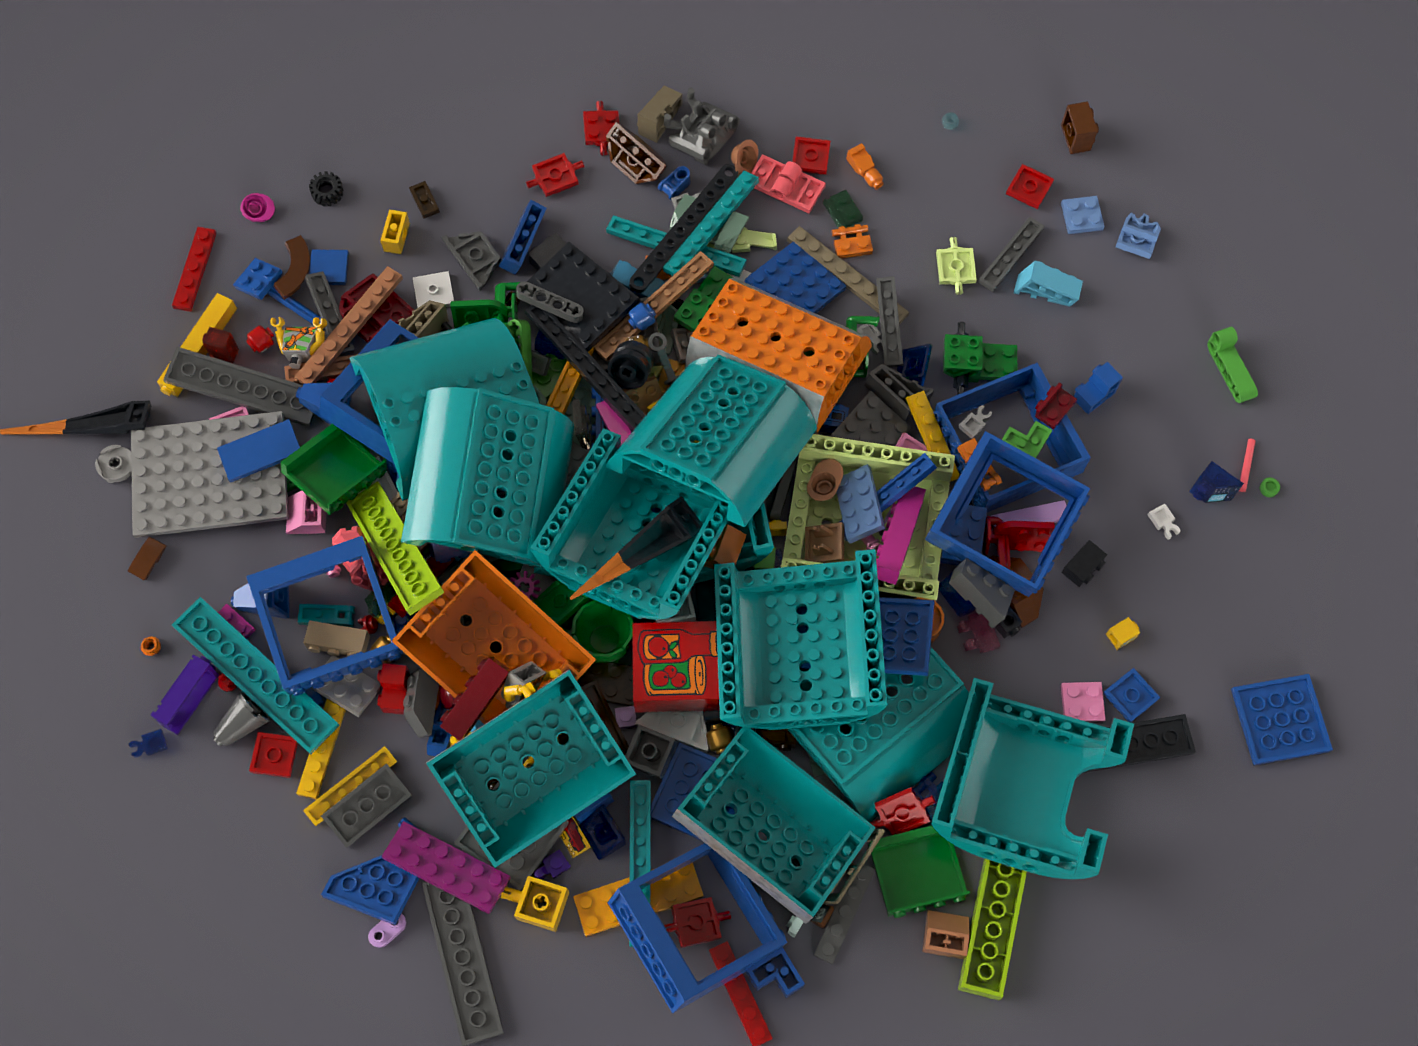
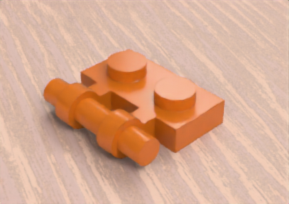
M855 224L854 227L845 228L841 226L838 229H833L832 236L840 237V239L834 240L836 255L842 259L873 254L870 235L862 236L863 232H868V225ZM855 234L856 237L846 238V235Z

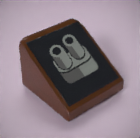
M822 904L810 921L822 929L825 928L834 911V907Z

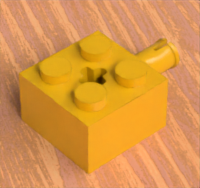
M528 876L522 891L506 886L501 894V899L518 903L514 914L517 920L556 932L570 892L566 887ZM544 900L546 902V906H542V908H540L538 903H542Z

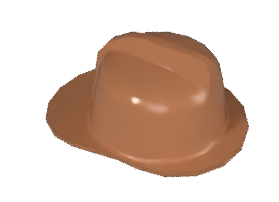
M751 139L743 141L732 150L731 160L735 165L736 172L738 171L737 177L744 170L751 173L757 164L758 146Z
M825 459L817 464L807 484V493L811 498L822 502L830 500L835 496L844 474L841 464L834 459Z

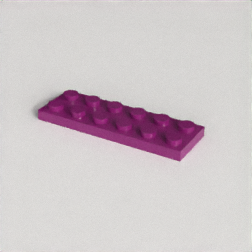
M404 821L382 854L384 860L488 914L491 913L511 879L509 875Z

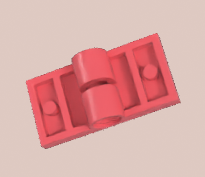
M763 154L751 174L759 177V183L754 189L810 214L826 184L803 173L801 167L794 162L789 161L783 164Z

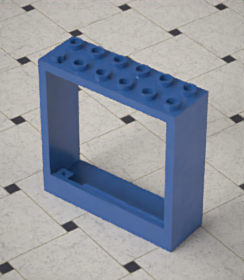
M389 319L359 354L414 340L418 337ZM350 363L320 396V416L394 464L381 426L345 404L348 398L364 382L362 375H355Z
M1038 362L936 404L933 413L951 455H955L954 462L959 474L962 473L966 463L957 450V447L962 443L949 420L950 418L1019 391L1030 410L1033 421L1047 426L1035 417L1036 405L1041 399L1044 401L1048 395L1046 394L1051 388ZM1066 414L1055 429H1052L1046 444L1059 466L1055 469L1069 477H1073L1084 472L1091 457ZM1029 479L989 495L988 491L984 492L981 485H979L973 496L975 506L987 508L988 513L1045 489V487Z
M985 431L925 540L962 561L966 558L971 560L1016 591L1029 597L1032 593L1036 594L1042 588L1046 580L1043 577L1051 571L1055 563L1052 560L1060 554L1063 548L1061 544L1072 532L1070 527L1073 526L1074 522L1076 523L1081 515L1080 510L1090 498V495H1088L1090 488ZM993 460L1069 501L1038 558L1039 564L1030 580L948 536L956 520L962 518Z
M363 536L246 576L283 690L290 695L298 696L304 694L305 690L311 687L313 689L325 686V682L331 680L332 682L344 679L345 675L350 673L352 675L360 674L364 668L379 667L382 665V662L389 659L390 661H396L402 658L401 655L405 654L392 642L398 631L390 607L387 606L388 602L369 546ZM362 556L391 643L365 653L359 652L291 677L264 594L332 571L336 565L347 561L359 560Z
M706 843L619 887L607 902L672 1014L746 972V969L787 943L784 932L776 925L774 916L765 907L761 895L752 886L751 879ZM708 855L762 945L697 982L641 889Z

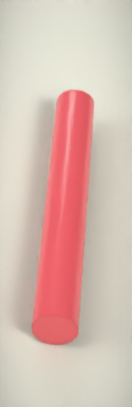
M1248 439L1239 484L1240 492H1246L1256 442L1254 439Z

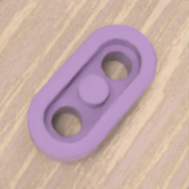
M401 913L398 919L399 922L395 926L381 920L370 930L368 935L369 942L377 948L385 947L405 929L407 924L405 916ZM377 933H382L380 940L375 938Z

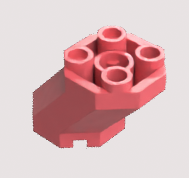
M354 526L351 527L352 530L347 531L346 528L340 529L332 538L333 546L363 536L369 546L383 587L389 579L360 527ZM362 556L359 560L343 563L350 573L351 582L354 585L373 591Z

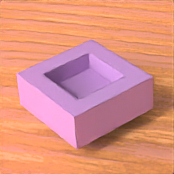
M634 706L615 708L616 721L620 729L637 727L635 726L636 714Z

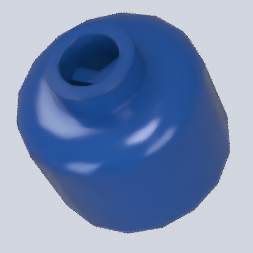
M639 303L629 311L630 319L628 322L634 329L638 327L644 331L655 323V316L657 314L649 303Z

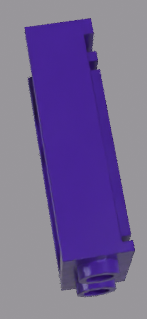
M194 654L192 655L193 660L190 659L161 700L162 704L157 706L158 710L151 713V716L161 726L176 735L180 733L219 677V674L215 671L216 667L211 664L209 659L202 655L200 658Z

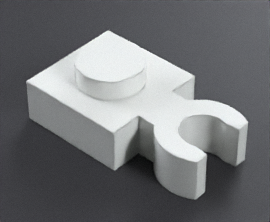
M1166 504L1157 507L1147 514L1157 530L1164 529V536L1168 540L1172 537L1169 532L1170 530L1174 531L1176 535L1180 533V528L1172 523L1175 521V517Z

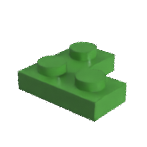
M1035 421L1027 435L1009 427L1002 440L1037 458L1052 433V429Z

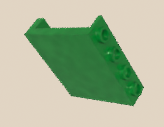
M333 424L281 461V473L329 515L339 511L347 501L353 500L360 491L369 488L374 480L383 477L387 471V460L384 459L380 462L349 434Z
M933 826L883 837L871 852L888 917L894 915V918L906 916V912L913 910L914 913L926 911V907L929 906L940 908L946 906V902L949 901L960 903L965 901V897H968L970 891H967L954 845L943 838Z

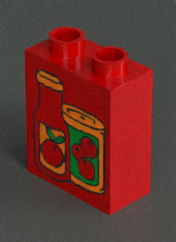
M716 621L633 623V703L635 712L720 710Z

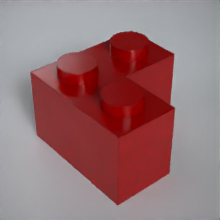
M383 663L382 669H379L377 680L380 681L379 683L383 689L382 694L378 695L377 705L380 706L383 713L404 715L403 701L407 695L408 688L406 682L411 674L407 665Z

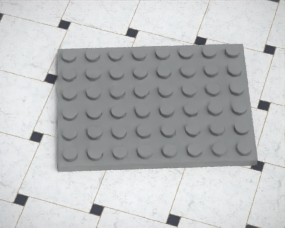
M278 411L145 427V430H131L133 536L139 538L289 519L287 477L281 473V463L230 483L217 447L283 422L284 413Z

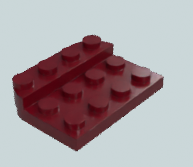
M374 273L341 296L339 311L342 319L378 278ZM392 291L357 334L369 343L389 319L399 324V320L410 317L414 309Z

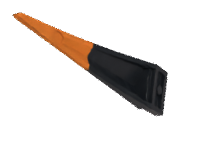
M150 400L130 401L112 408L70 419L0 429V434H127L131 430H145L152 406Z
M682 496L666 506L584 583L569 600L687 542L699 533L703 525L684 498Z

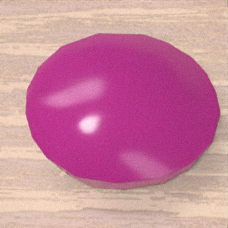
M251 193L242 200L240 210L246 219L252 222H264L271 219L274 215L275 205L268 196Z

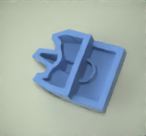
M1130 213L1125 219L1115 247L1150 259L1161 228L1158 222L1149 223V216L1145 213L1140 218H1136L1135 214Z

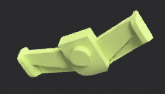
M744 227L732 248V253L750 252V246L777 250L776 234L747 230ZM708 243V244H707L708 247H711V248H714V249H715V245H714V244H711V243Z

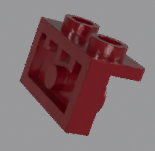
M1060 382L1056 387L1052 386L1046 394L1048 395L1044 401L1041 399L1035 407V417L1053 430L1077 402L1074 396L1062 389L1063 384Z

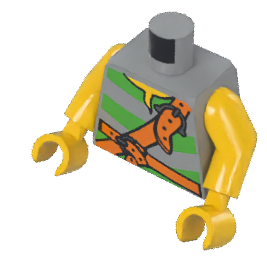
M272 317L270 322L277 329L275 334L281 353L290 361L289 366L291 368L299 369L301 362H307L325 341V331H323V328L327 326V320L321 318V323L319 324L320 319L315 317L313 319L315 327H285L282 330L285 324L284 319L278 317L279 323L276 324V319Z
M530 661L510 671L500 694L507 701L505 704L506 708L509 709L524 698L535 693L541 682L548 681L550 677L554 680L562 674L561 670L544 671Z

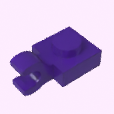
M559 849L542 861L544 867L537 869L533 874L535 878L540 880L548 875L555 879L570 869L571 866Z

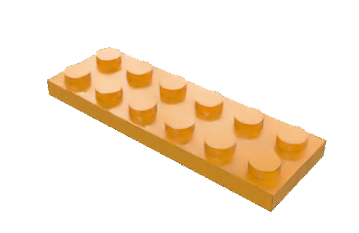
M693 862L651 884V907L655 913L670 909L672 905L704 897ZM630 877L573 896L586 937L620 926L619 921L607 902L619 887L630 882Z

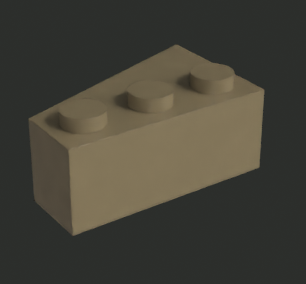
M665 85L657 91L656 95L637 114L638 134L657 143L666 130L664 115H671V120L674 118L683 104L682 94Z
M429 300L412 311V315L407 319L401 318L398 325L418 338L439 333L443 329L441 325L446 321L449 322L446 305Z

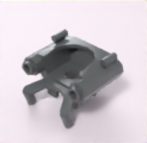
M690 87L687 93V99L692 108L690 117L686 114L680 122L671 120V115L665 114L664 126L670 129L681 130L680 134L670 135V146L707 165L708 160L714 157L733 133L736 132L740 118L705 101L703 103L697 101L694 96L695 90Z

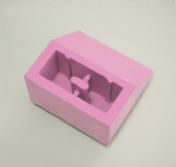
M303 491L288 497L289 519H287L286 534L325 533L326 512Z

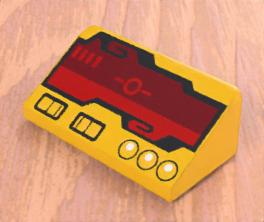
M571 817L567 820L569 824L560 837L572 858L591 847L574 817Z

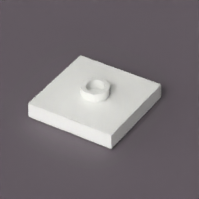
M449 271L413 277L417 307H420L429 300L443 303L446 307H450L454 297Z

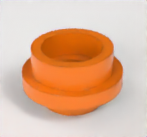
M147 637L141 643V651L147 656H154L161 649V643L156 637ZM154 644V648L149 650L148 647Z

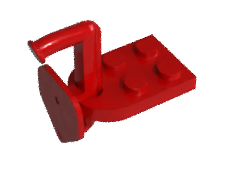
M986 516L982 545L983 555L987 556L990 543H995L998 551V564L1010 569V550L1042 552L1055 528L1054 522L1037 521L1004 522L999 517ZM991 525H997L994 528V530L991 531Z

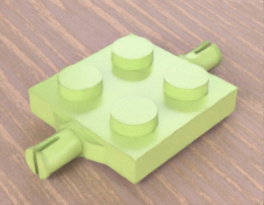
M951 237L949 239L951 247L937 249L936 251L939 285H955L956 295L963 294V284L976 283L977 280L973 248L958 247L957 237H954V240Z

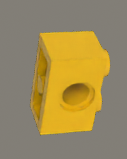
M389 209L380 240L384 252L402 254L410 225L407 212Z

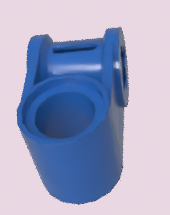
M685 166L677 167L659 183L658 190L667 194L669 200L679 196L690 185L689 169Z

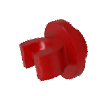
M366 615L358 620L359 624L364 625L361 628L362 630H367L369 634L376 632L378 622L372 615Z
M223 673L218 677V685L223 691L230 692L236 689L237 686Z

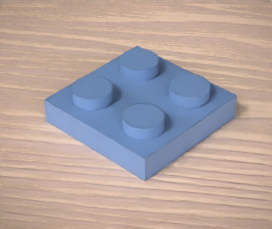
M1097 196L1062 200L1061 206L1068 234L1101 231L1104 229L1105 226Z

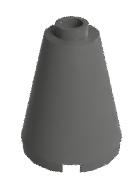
M242 691L214 730L213 739L220 746H229L266 724L270 717Z

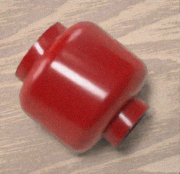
M259 325L247 334L248 339L246 342L254 352L263 353L273 346L274 341L272 337L275 335L268 327L265 329Z

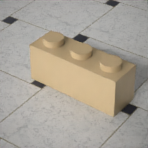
M309 620L303 643L309 651L314 653L324 651L334 656H339V654L350 656L367 651L370 635L367 630Z

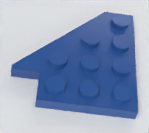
M381 855L332 875L321 895L323 898L396 925L419 877L384 860Z

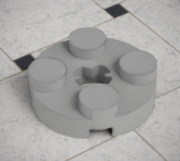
M111 445L100 452L101 455L98 457V460L96 459L95 467L98 474L108 483L121 482L132 476L131 451L120 445ZM114 460L120 462L117 467H111V464H114Z

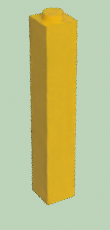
M217 293L180 348L206 355L237 310L234 301ZM168 364L157 383L161 388V392L168 396L172 394L178 397L184 388L165 383L163 380L169 367Z

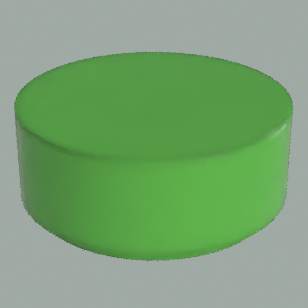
M1269 477L1261 482L1259 489L1264 496L1274 497L1280 491V484L1276 479Z

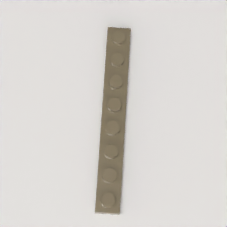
M800 226L787 237V241L790 244L794 241L842 281L848 290L879 313L877 286ZM897 303L900 325L908 317L909 312Z

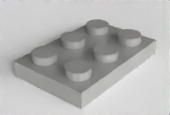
M332 655L326 664L339 660V658ZM350 673L345 675L344 679L332 682L331 680L325 682V686L318 689L311 687L312 690L357 717L363 713L382 688L379 682L364 673L357 675Z

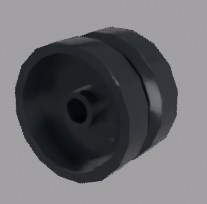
M634 340L622 342L615 349L609 361L608 374L621 388L628 390L640 388L647 381L653 368V353L641 342Z

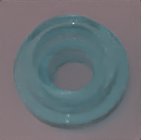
M949 112L943 116L941 122L944 128L952 130L958 127L959 118L955 113Z

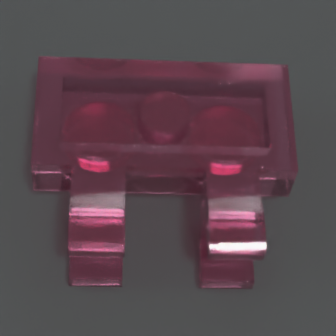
M978 613L969 615L968 620L959 622L957 626L959 633L972 630L975 638L965 640L966 643L963 644L965 651L979 648L980 653H984L1000 647L994 628L988 625L989 621L982 613L980 615Z

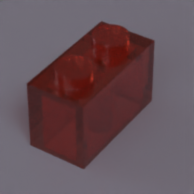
M209 327L202 339L210 357L233 364L239 348L231 332Z

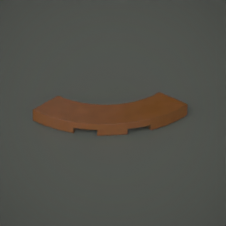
M301 235L285 242V246L290 254L291 264L287 273L274 283L275 289L284 300L301 287L306 275H308L310 265L309 250Z

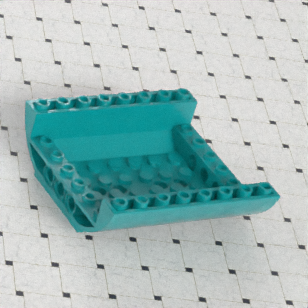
M718 354L716 357H704L691 362L613 454L605 467L623 474L632 462L728 503L727 520L745 527L815 433L817 426L808 406L795 391L786 385L785 381Z
M444 387L428 390L401 542L419 547L426 542L469 552L476 550L482 555L534 566V573L553 577L538 562L530 548L565 492L574 435L573 422L552 407L481 388ZM506 432H511L514 435V441L507 440ZM504 450L511 454V460L504 459L502 455ZM498 488L504 490V498L497 496L496 490ZM495 507L501 509L502 517L499 518L494 515L493 509Z
M603 428L530 549L538 562L551 575L568 586V589L576 592L644 528V523L651 522L659 514L652 512L653 508L663 510L682 496L703 524L697 535L650 561L582 594L639 619L660 620L670 618L679 612L727 524L728 503L633 462L623 474L606 468L605 466L609 459L621 446V435Z
M876 549L855 551V561L740 572L737 571L735 563L714 564L720 720L741 727L778 730L850 724V722L878 714L887 707ZM801 606L807 608V612L803 615L797 613V609ZM801 625L809 627L808 631L803 634L798 632V628ZM803 663L811 665V668L806 672L800 670V666ZM809 682L812 684V687L809 691L801 690V685Z
M932 647L930 650L928 676L909 675L912 678V682L905 684L901 680L904 674L885 673L886 689L894 687L897 690V695L889 696L887 694V707L878 714L868 717L865 721H854L847 724L851 727L849 734H843L840 731V726L843 724L788 729L853 805L852 809L869 823L879 815L875 808L876 802L913 787L952 754L969 691L964 686L962 680ZM809 682L803 683L801 690L809 691L812 684Z

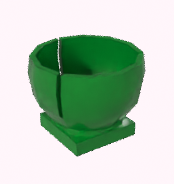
M593 600L583 605L574 617L571 637L596 659L595 663L613 662L619 664L620 658L627 653L633 643L634 621L629 614L615 608L612 609V607Z

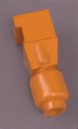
M861 143L848 150L846 160L854 171L864 177L867 184L872 188L874 187L875 190L882 187L884 184L882 181L883 177L874 168L875 165L871 155L865 150L864 145Z

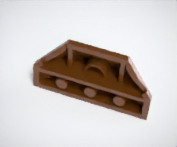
M615 122L606 135L611 163L635 184L657 180L667 167L663 158L639 136L618 122Z
M993 555L989 557V559L998 563V556ZM1010 557L1011 566L1009 570L1030 580L1033 574L1023 560ZM1043 587L1036 594L1032 593L1029 597L1015 590L1010 607L1021 619V628L1038 618L1044 591Z

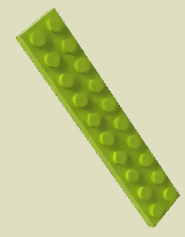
M378 481L359 493L353 500L346 502L410 616L444 593L418 546L401 542L404 523Z

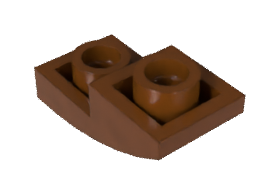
M149 536L132 561L128 572L142 580H147L167 545Z

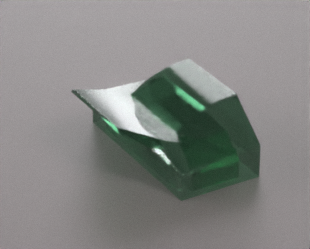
M392 584L382 585L387 602L389 603L397 593ZM371 591L365 598L368 614L374 618H379L381 611L374 591Z

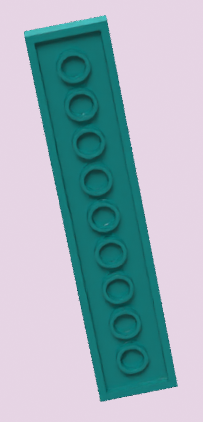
M201 597L172 624L183 637L209 659L211 663L309 754H312L340 726L306 693L294 696L283 690L276 666Z

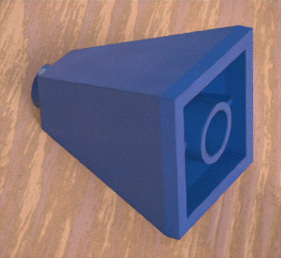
M332 383L303 384L296 392V398H299V403L331 425L332 423L320 416V396ZM352 395L345 402V404H347L348 406L350 404Z
M248 583L234 591V596L231 597L233 608L242 612L258 614ZM289 586L264 594L272 617L289 618Z

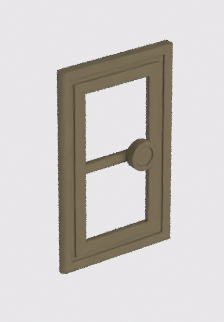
M875 829L866 841H872L858 865L852 863L844 872V874L847 873L850 877L841 891L833 893L838 885L837 883L823 904H838L881 839L885 832L884 829Z

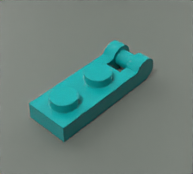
M300 604L297 622L299 625H308L310 620L353 627L354 620H352V615L355 614V607L350 605ZM339 613H344V618H339Z

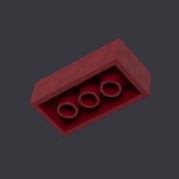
M494 657L483 659L477 667L479 670L477 675L471 676L464 685L467 687L465 692L459 693L452 702L455 704L453 709L447 710L440 719L443 722L440 727L459 741L470 733L504 685L509 672L512 671Z

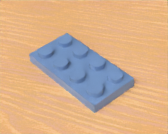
M867 464L843 475L837 490V496L846 538L851 544L885 529L871 467Z

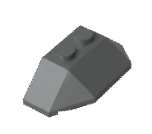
M420 667L411 673L407 679V695L404 698L403 706L405 720L418 737L424 738L432 735L439 683Z

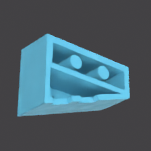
M1034 261L1018 274L1014 294L1024 292L1031 294V298L1036 299L1037 296L1048 298V302L1070 307L1079 300L1083 281L1073 275L1065 274L1059 269L1051 268L1043 262Z

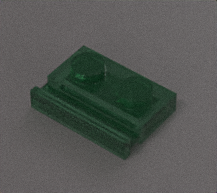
M843 190L830 196L829 199L823 200L825 208L837 227H850L863 221L861 212L847 190Z

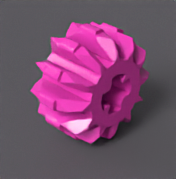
M524 571V577L521 578L520 573L517 572L518 580L513 577L510 578L518 589L521 588L522 583L530 586V588H527L528 592L524 594L531 601L530 596L538 598L534 591L539 592L541 588L534 587L540 583L539 580L532 582L535 574H531L527 578L528 572Z

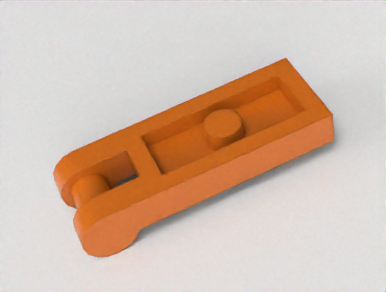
M975 438L957 447L966 464L978 444ZM990 465L985 476L989 475L990 478L987 480L983 478L980 483L984 492L989 490L991 486H997L1002 483L1000 475L996 473L992 465Z

